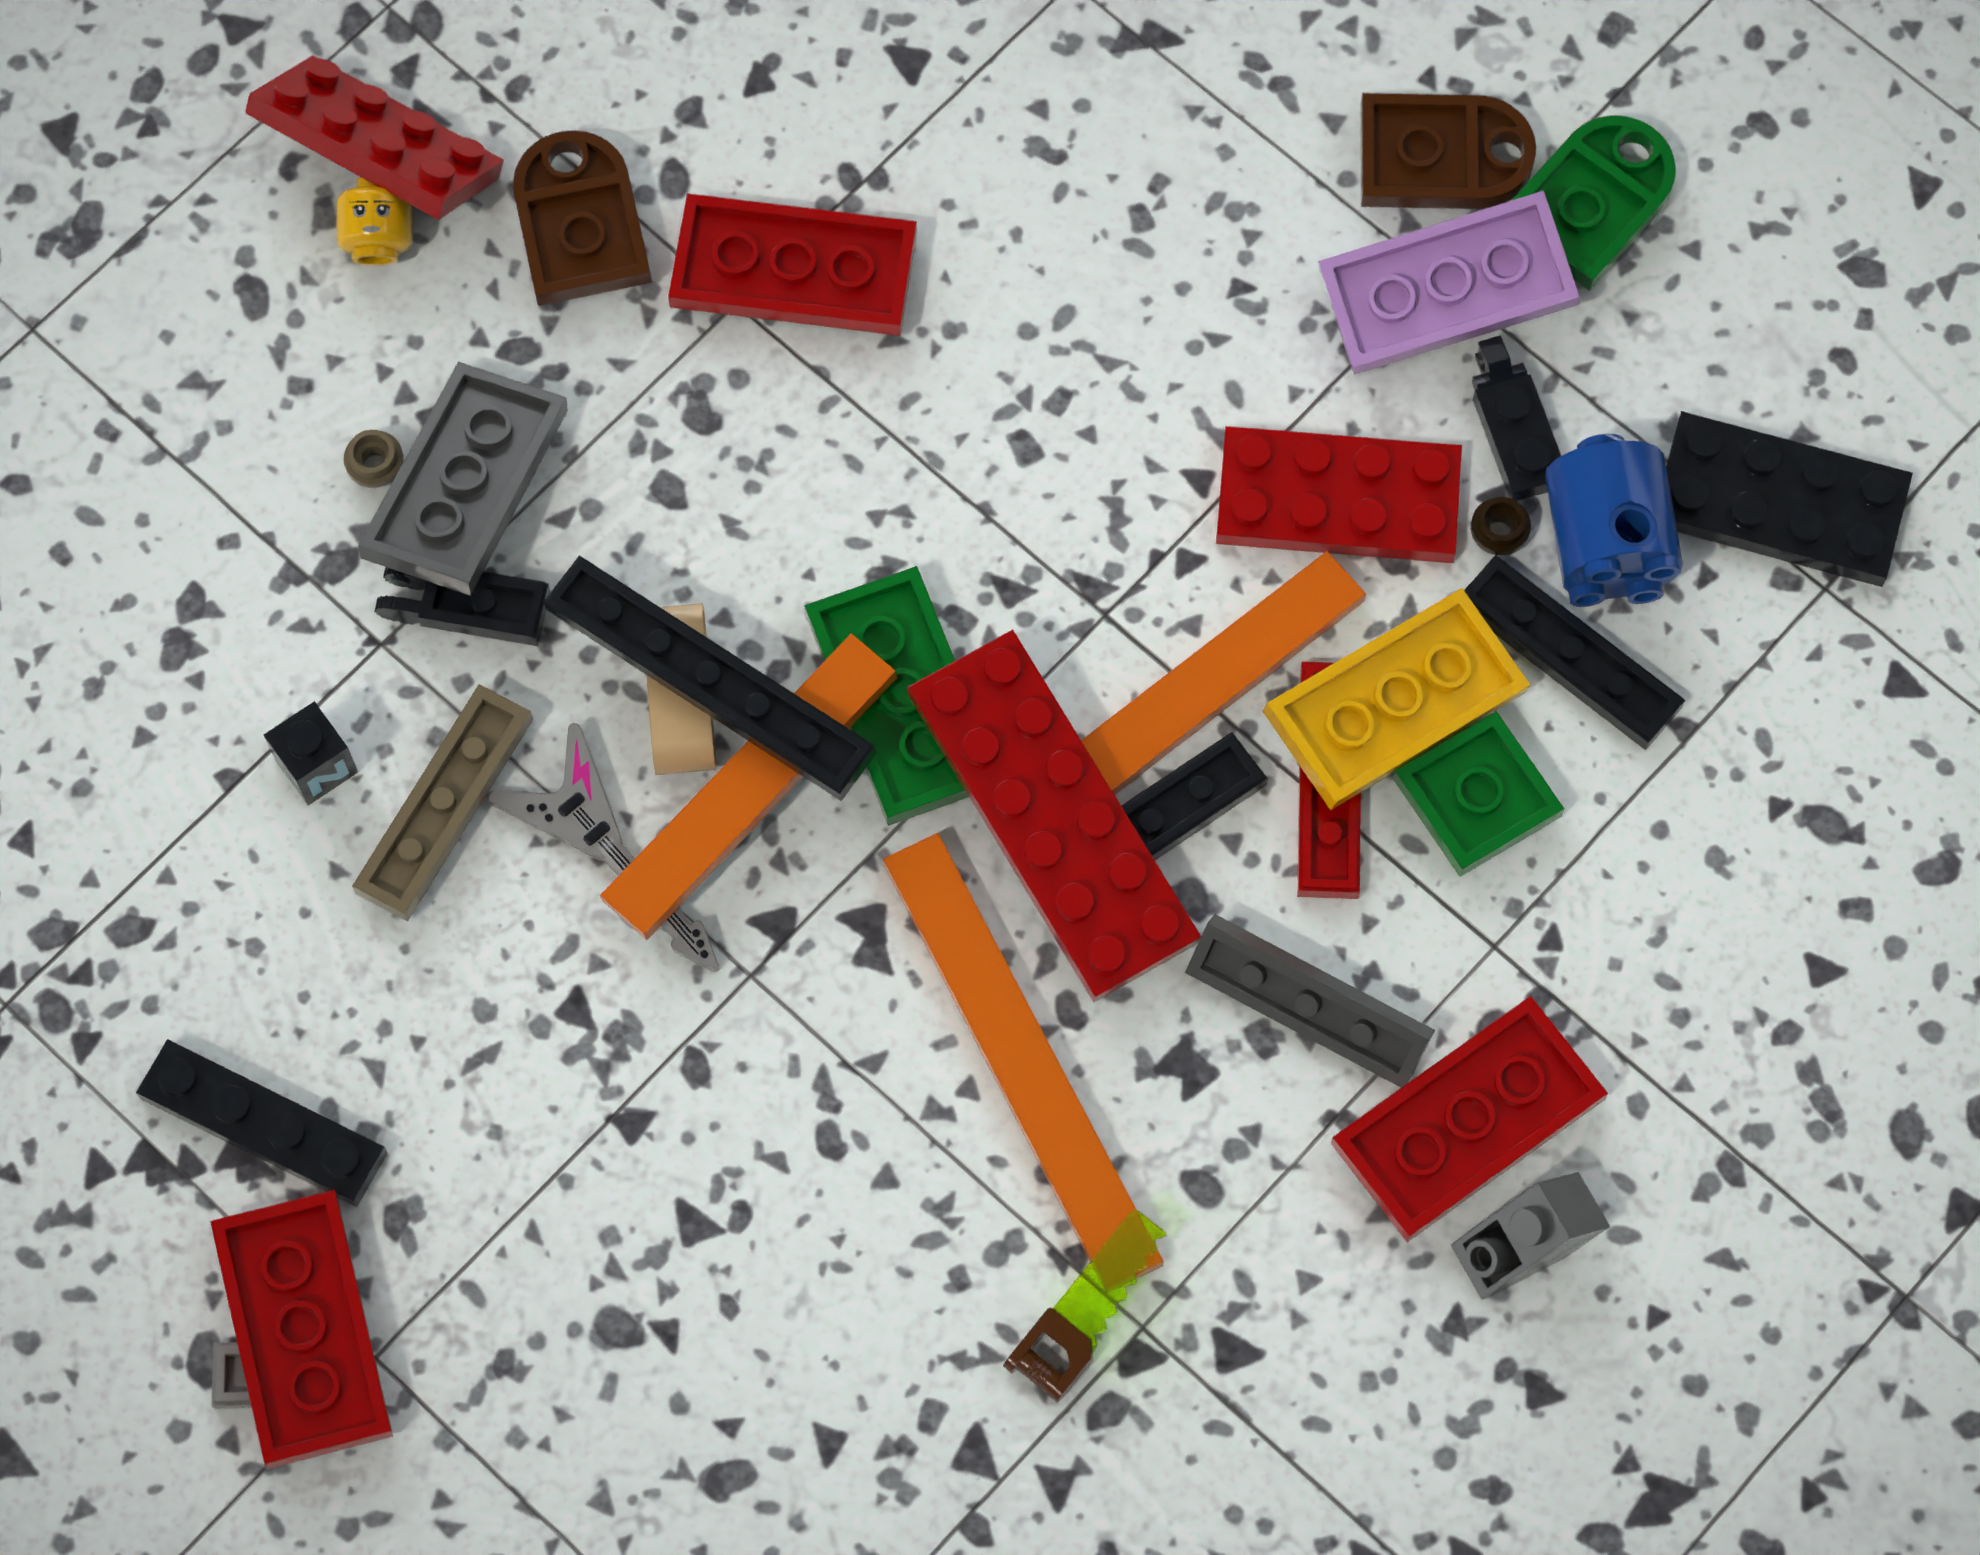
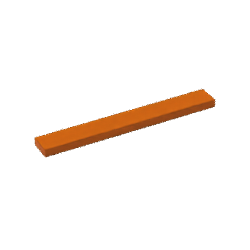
M939 833L883 858L884 867L1106 1294L1162 1267L1164 1261Z

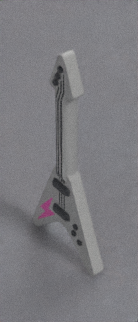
M572 723L568 727L564 781L559 790L548 794L492 790L488 793V800L494 807L597 860L605 861L617 876L635 859L623 846L619 829L580 725L577 723ZM678 908L662 924V927L673 938L670 944L673 951L711 972H717L719 964L703 923L700 920L692 923Z

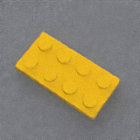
M1463 588L1269 701L1262 712L1329 809L1332 810L1394 773L1398 768L1525 694L1531 685Z

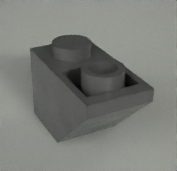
M1576 1172L1537 1183L1452 1243L1451 1247L1481 1300L1566 1258L1607 1230L1610 1225L1580 1173Z

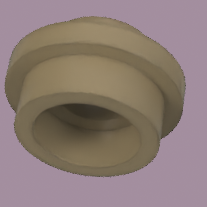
M365 430L358 433L349 442L344 452V466L349 477L355 483L367 488H379L391 483L404 462V455L399 442L392 435L379 430ZM380 455L385 458L384 462L379 466L369 468L364 465L370 456Z

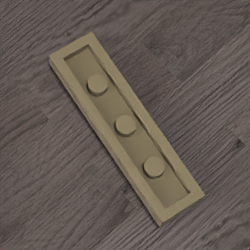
M480 684L477 686L352 885L355 894L403 920L409 921L534 720L530 710Z

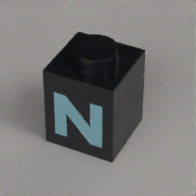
M315 701L263 734L275 761L307 806L358 773L349 748Z

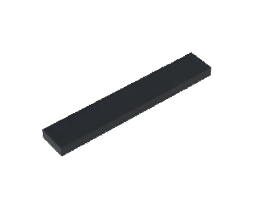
M580 555L543 601L547 611L840 801L844 799L877 754L875 745Z

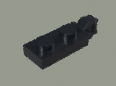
M1501 335L1478 341L1479 349L1478 353H1475V359L1481 374L1472 377L1474 387L1472 400L1508 497L1518 501L1547 493L1545 481L1546 468L1556 458L1560 457L1561 453L1531 374L1527 373L1524 363L1511 365V359Z

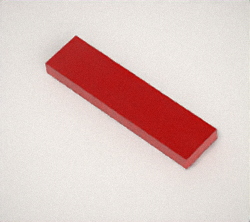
M1301 662L1300 683L1334 663ZM1300 765L1297 897L1358 899L1360 894L1361 793L1330 810Z

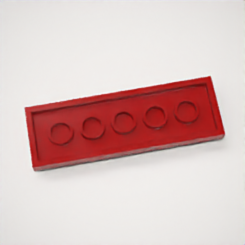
M1013 629L908 686L907 695L1093 1003L1198 944L1201 938L1200 933Z

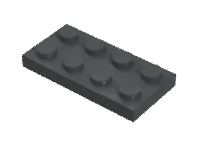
M458 362L359 542L360 558L471 596L568 412L567 398Z

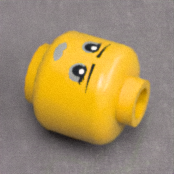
M360 177L356 180L357 187L350 188L338 196L336 203L337 244L343 251L351 254V261L363 265H388L398 262V255L406 252L413 241L412 205L390 194L386 189L378 187Z

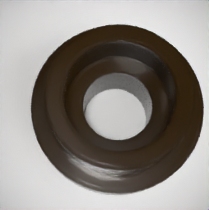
M1496 497L1484 501L1476 508L1472 516L1470 528L1474 541L1482 550L1493 555L1503 556L1513 554L1525 545L1530 535L1531 521L1525 508L1517 501L1508 497ZM1494 522H1503L1510 528L1511 532L1507 535H1498L1491 531L1490 525Z

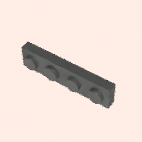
M1216 914L1207 923L1185 971L1186 974L1401 1088L1410 1082L1435 1032L1434 1029Z

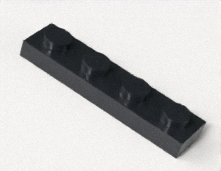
M169 1039L164 1043L136 1091L141 1100L323 1191L335 1190L338 1198L358 1207L388 1154L385 1146Z

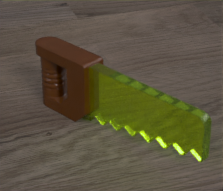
M1136 1210L1129 1213L1053 1309L1048 1308L1007 1358L1003 1367L1011 1374L1017 1369L1054 1401L1060 1402L1093 1361V1354L1099 1345L1096 1335L1107 1331L1106 1319L1115 1317L1118 1314L1116 1303L1125 1301L1128 1298L1126 1288L1137 1284L1136 1272L1147 1268L1148 1264L1145 1256L1157 1252L1155 1240L1166 1237L1167 1233L1140 1211ZM1045 1334L1067 1351L1070 1367L1064 1374L1055 1367H1052L1051 1364L1033 1350Z

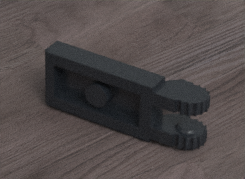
M385 567L383 574L385 581L402 588L424 590L422 601L387 595L378 597L374 612L377 613L376 615L381 616V618L411 625L420 623L422 627L538 646L546 614L543 601L551 592L548 583L483 572L470 596Z

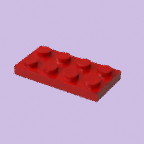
M312 55L249 93L245 114L370 183L386 189L390 194L438 220L497 181L500 177L504 159L485 150L481 143L471 138L462 137L436 123L435 119L430 115L412 110L390 98L381 88L365 84L341 71L335 63Z
M687 193L668 294L670 308L901 336L917 237V221Z
M1225 426L1216 544L1320 553L1328 551L1332 554L1454 563L1462 445Z
M1529 996L1333 1136L1331 1145L1408 1243L1603 1102L1608 1092L1535 1000Z
M331 1190L210 1221L266 1469L393 1437L336 1191Z

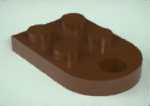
M1362 93L1360 103L1361 207L1486 209L1513 199L1527 184L1536 157V140L1526 118L1510 104L1500 99L1483 95ZM1498 143H1510L1520 150L1522 156L1514 162H1502L1492 155L1490 149Z
M577 130L553 133L531 145L522 155L516 166L513 177V191L538 306L652 283L628 169L620 152L604 138ZM565 152L575 153L582 158L581 164L570 172H559L551 166L553 159Z

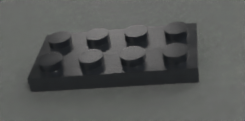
M1681 411L1666 463L1677 532L1883 587L1888 576L1913 475L1912 472Z

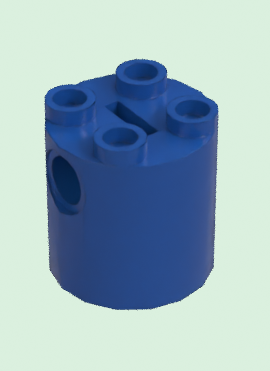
M1599 434L1588 437L1577 445V449L1556 458L1546 468L1545 474L1563 588L1568 591L1570 604L1576 607L1593 606L1603 602L1605 599L1627 597L1628 602L1632 604L1654 602L1663 597L1662 586L1676 578L1681 573L1683 567L1664 453L1655 445L1642 441H1625L1622 436L1617 434Z

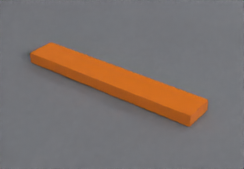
M1328 551L1081 740L1114 795L1365 601L1366 593Z
M850 634L794 694L849 729L897 679V674L884 660L853 634ZM747 741L600 894L602 901L643 938L648 940L803 776Z

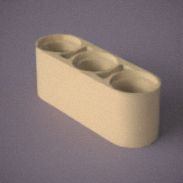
M703 603L661 607L707 637ZM647 676L655 775L716 770L713 718Z

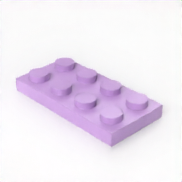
M1544 191L1318 261L1321 276L1353 375L1577 306L1580 301Z

